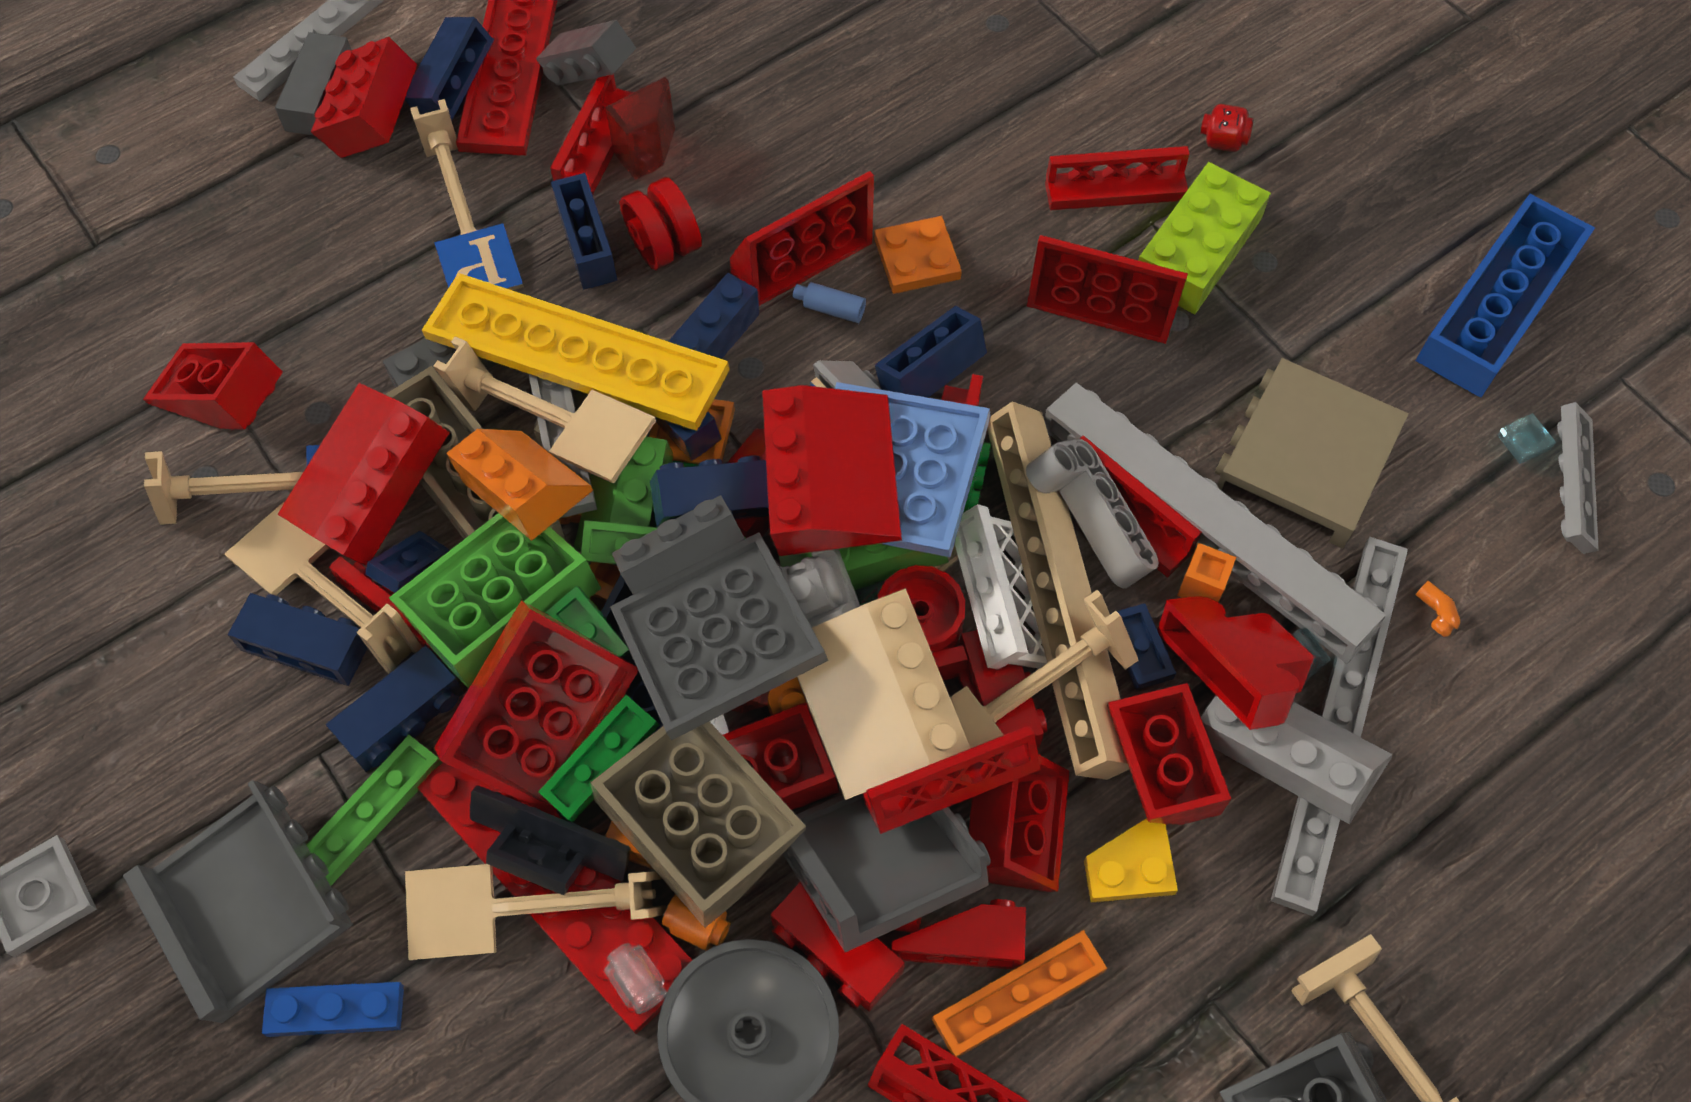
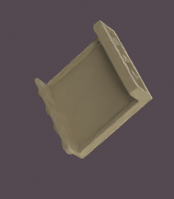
M1281 358L1276 370L1273 371L1268 368L1258 389L1264 391L1261 399L1253 396L1244 415L1250 419L1247 426L1238 425L1230 441V445L1235 447L1232 455L1224 452L1215 470V474L1221 476L1217 486L1222 490L1227 481L1332 529L1334 532L1329 543L1343 549L1355 530L1409 413Z

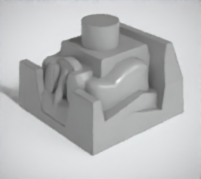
M839 549L811 552L812 557H806L801 562H796L795 565L778 566L811 627L860 606Z

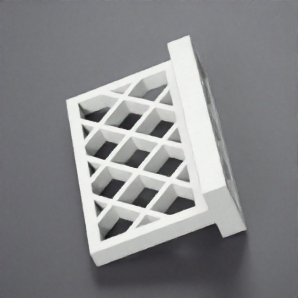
M977 504L963 513L955 540V547L987 668L1000 669L1007 664L1040 669L1047 664L1044 648L1041 646L1042 641L1035 613L1031 609L1032 602L1026 578L1021 574L1023 567L1018 547L1011 538V536H1014L1011 521L991 517L988 507ZM1004 549L1014 559L1015 565L1003 553ZM1014 584L1026 597L1025 600L1013 589ZM1024 621L1034 630L1035 636L1023 625Z

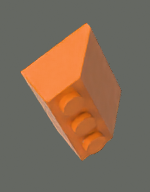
M476 429L446 453L463 483L531 541L593 491L589 483L523 431Z

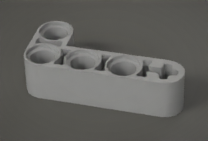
M1083 439L1057 442L1027 465L1026 475L1038 491L1042 493L1059 491L1108 576L1117 586L1128 588L1158 567V557L1098 454L1088 442Z

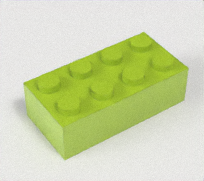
M1208 162L1143 250L1138 261L1188 273L1178 306L1196 314L1261 221L1271 193Z

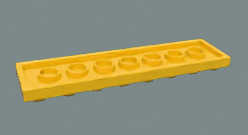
M460 273L457 274L422 329L427 340L455 349L451 341L456 336L467 341L475 354L480 358L589 394L591 390L597 391L654 417L695 431L700 427L730 370L726 360Z

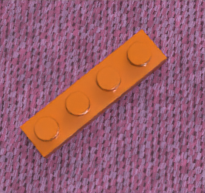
M1082 930L934 1015L932 1021L950 1053L960 1057L1103 974L1107 967L1085 931Z

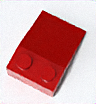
M254 342L183 343L143 400L149 405L220 429H246L255 420L256 412L264 400L275 390V384L283 371Z
M806 702L723 734L726 740L791 810L839 793L836 777Z

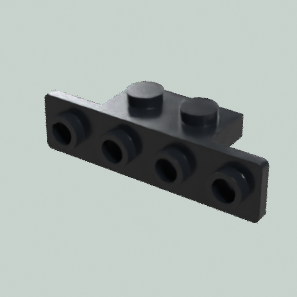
M479 785L475 786L471 791L470 819L501 832L487 851L486 864L561 895L566 894L584 866L619 881H623L626 877L631 853L629 846Z

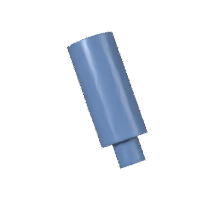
M810 282L808 287L796 284L793 291V298L802 300L803 307L855 323L861 321L866 306V298Z

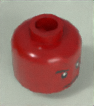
M1218 104L1213 108L1211 114H1204L1200 134L1207 135L1206 143L1211 149L1237 152L1241 149L1242 145L1248 146L1254 118L1249 117V112L1244 107Z

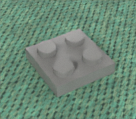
M58 835L0 867V940L6 953L13 957L20 955L97 910L65 840Z

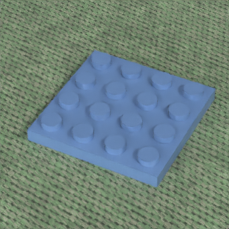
M836 382L835 389L888 395L902 541L879 544L951 557L990 421V408Z

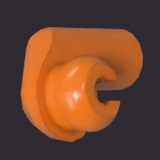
M1428 580L1415 595L1438 614L1436 619L1432 621L1431 627L1443 637H1448L1454 628L1458 630L1461 623L1455 602Z

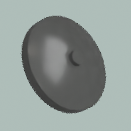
M755 939L736 940L723 943L702 953L692 960L676 977L665 996L660 1010L657 1033L658 1049L664 1071L670 1083L685 1102H810L825 1084L835 1062L839 1043L838 1013L832 993L824 978L803 956L790 948L770 941Z

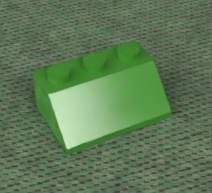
M645 437L614 484L594 474L590 475L597 510L581 514L574 549L577 552H581L584 520L657 528L656 521L654 520L650 480L655 471L660 470V466L672 463L674 455L668 440Z

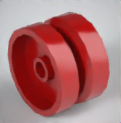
M663 177L649 184L647 195L636 190L620 199V211L629 235L644 261L652 269L658 270L672 263L674 252L684 257L702 247V238L693 211L679 187L670 178Z
M914 565L898 570L885 580L878 593V599L906 588L932 653L958 646L964 624L966 600L960 585L948 573L933 566Z

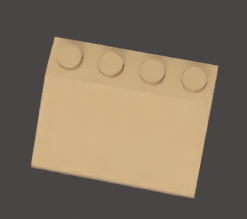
M906 588L812 627L826 653L828 661L797 676V679L845 800L865 793L867 789L970 749Z

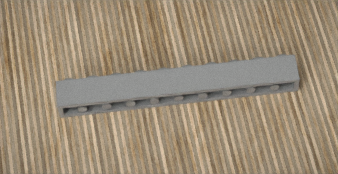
M1075 383L1046 409L1045 424L1050 436L1058 442L1080 439L1082 436H1085L1199 529L1202 533L1197 545L1201 543L1237 557L1231 571L1233 577L1346 664L1377 633L1386 614L1379 609L1373 600L1362 597L1346 585V582L1338 574L1327 571L1315 562L1306 550L1295 547L1283 538L1275 527L1263 523L1251 514L1243 503L1231 499L1219 489L1215 482L1208 478H1203L1191 469L1183 458L1171 454L1159 445L1152 435L1143 433L1131 424L1124 414L1115 412L1103 403L1096 393L1086 390L1078 383Z

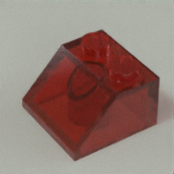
M666 77L605 107L614 154L634 180L653 173L665 164L675 131L670 85Z

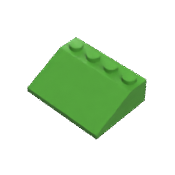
M498 513L390 596L389 599L449 669L469 689L521 600L545 613L576 586L580 587L589 598L599 591L601 586L587 560L550 526L531 541Z

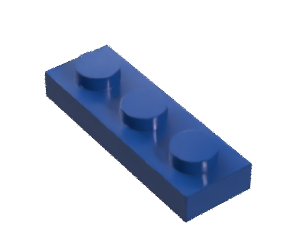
M401 982L266 988L262 1034L266 1037L401 1030L404 985Z

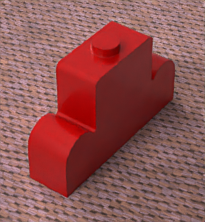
M1194 596L1167 600L1157 629L1160 637L1249 730L1285 723L1296 693L1302 692L1314 656L1267 613L1226 617L1224 607L1210 598Z

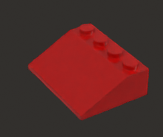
M869 171L747 236L730 257L731 274L758 289L759 306L872 244L874 175L872 172Z
M1040 235L1027 307L1166 344L1188 273Z
M359 383L284 502L278 515L330 548L367 567L368 561L372 560L450 432L428 416L404 403Z
M807 385L763 390L770 535L779 556L902 541L888 395Z
M521 600L434 749L440 761L554 816L557 809L538 791L621 701L639 670L637 666Z

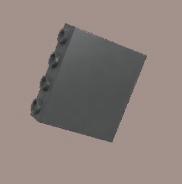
M254 780L248 783L253 793L251 797L156 867L150 869L136 865L123 875L200 1020L218 1023L225 1022L265 992L266 988L273 986L353 926L346 913L349 910L348 902L337 889L331 888L325 877L329 873L326 865L316 854H311L305 843L308 840V835L304 828L296 820L291 819L285 810L288 806V801L283 793L273 785L268 787Z
M863 793L847 800L844 799L842 794L796 814L806 825V830L783 853L845 952L989 886L987 866L991 862L988 851L980 840H973L964 819L959 813L953 814L949 807L880 834L866 806Z

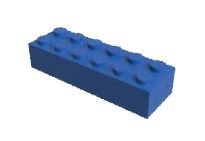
M1529 194L1429 335L1415 361L1481 398L1595 227Z

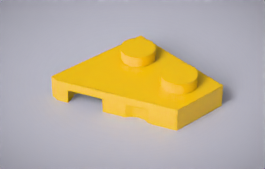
M1146 818L1087 855L1084 860L1091 903L1175 895L1178 891L1166 824L1149 823Z

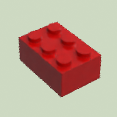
M386 37L376 42L370 41L364 46L351 51L346 50L338 56L332 79L325 87L326 94L323 102L315 112L316 119L311 133L340 158L389 143L417 64L390 37Z

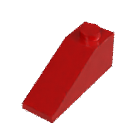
M991 900L990 905L981 904L892 941L891 951L903 961L1016 969L1023 965L1025 961L1026 907H1016V903L1011 900Z

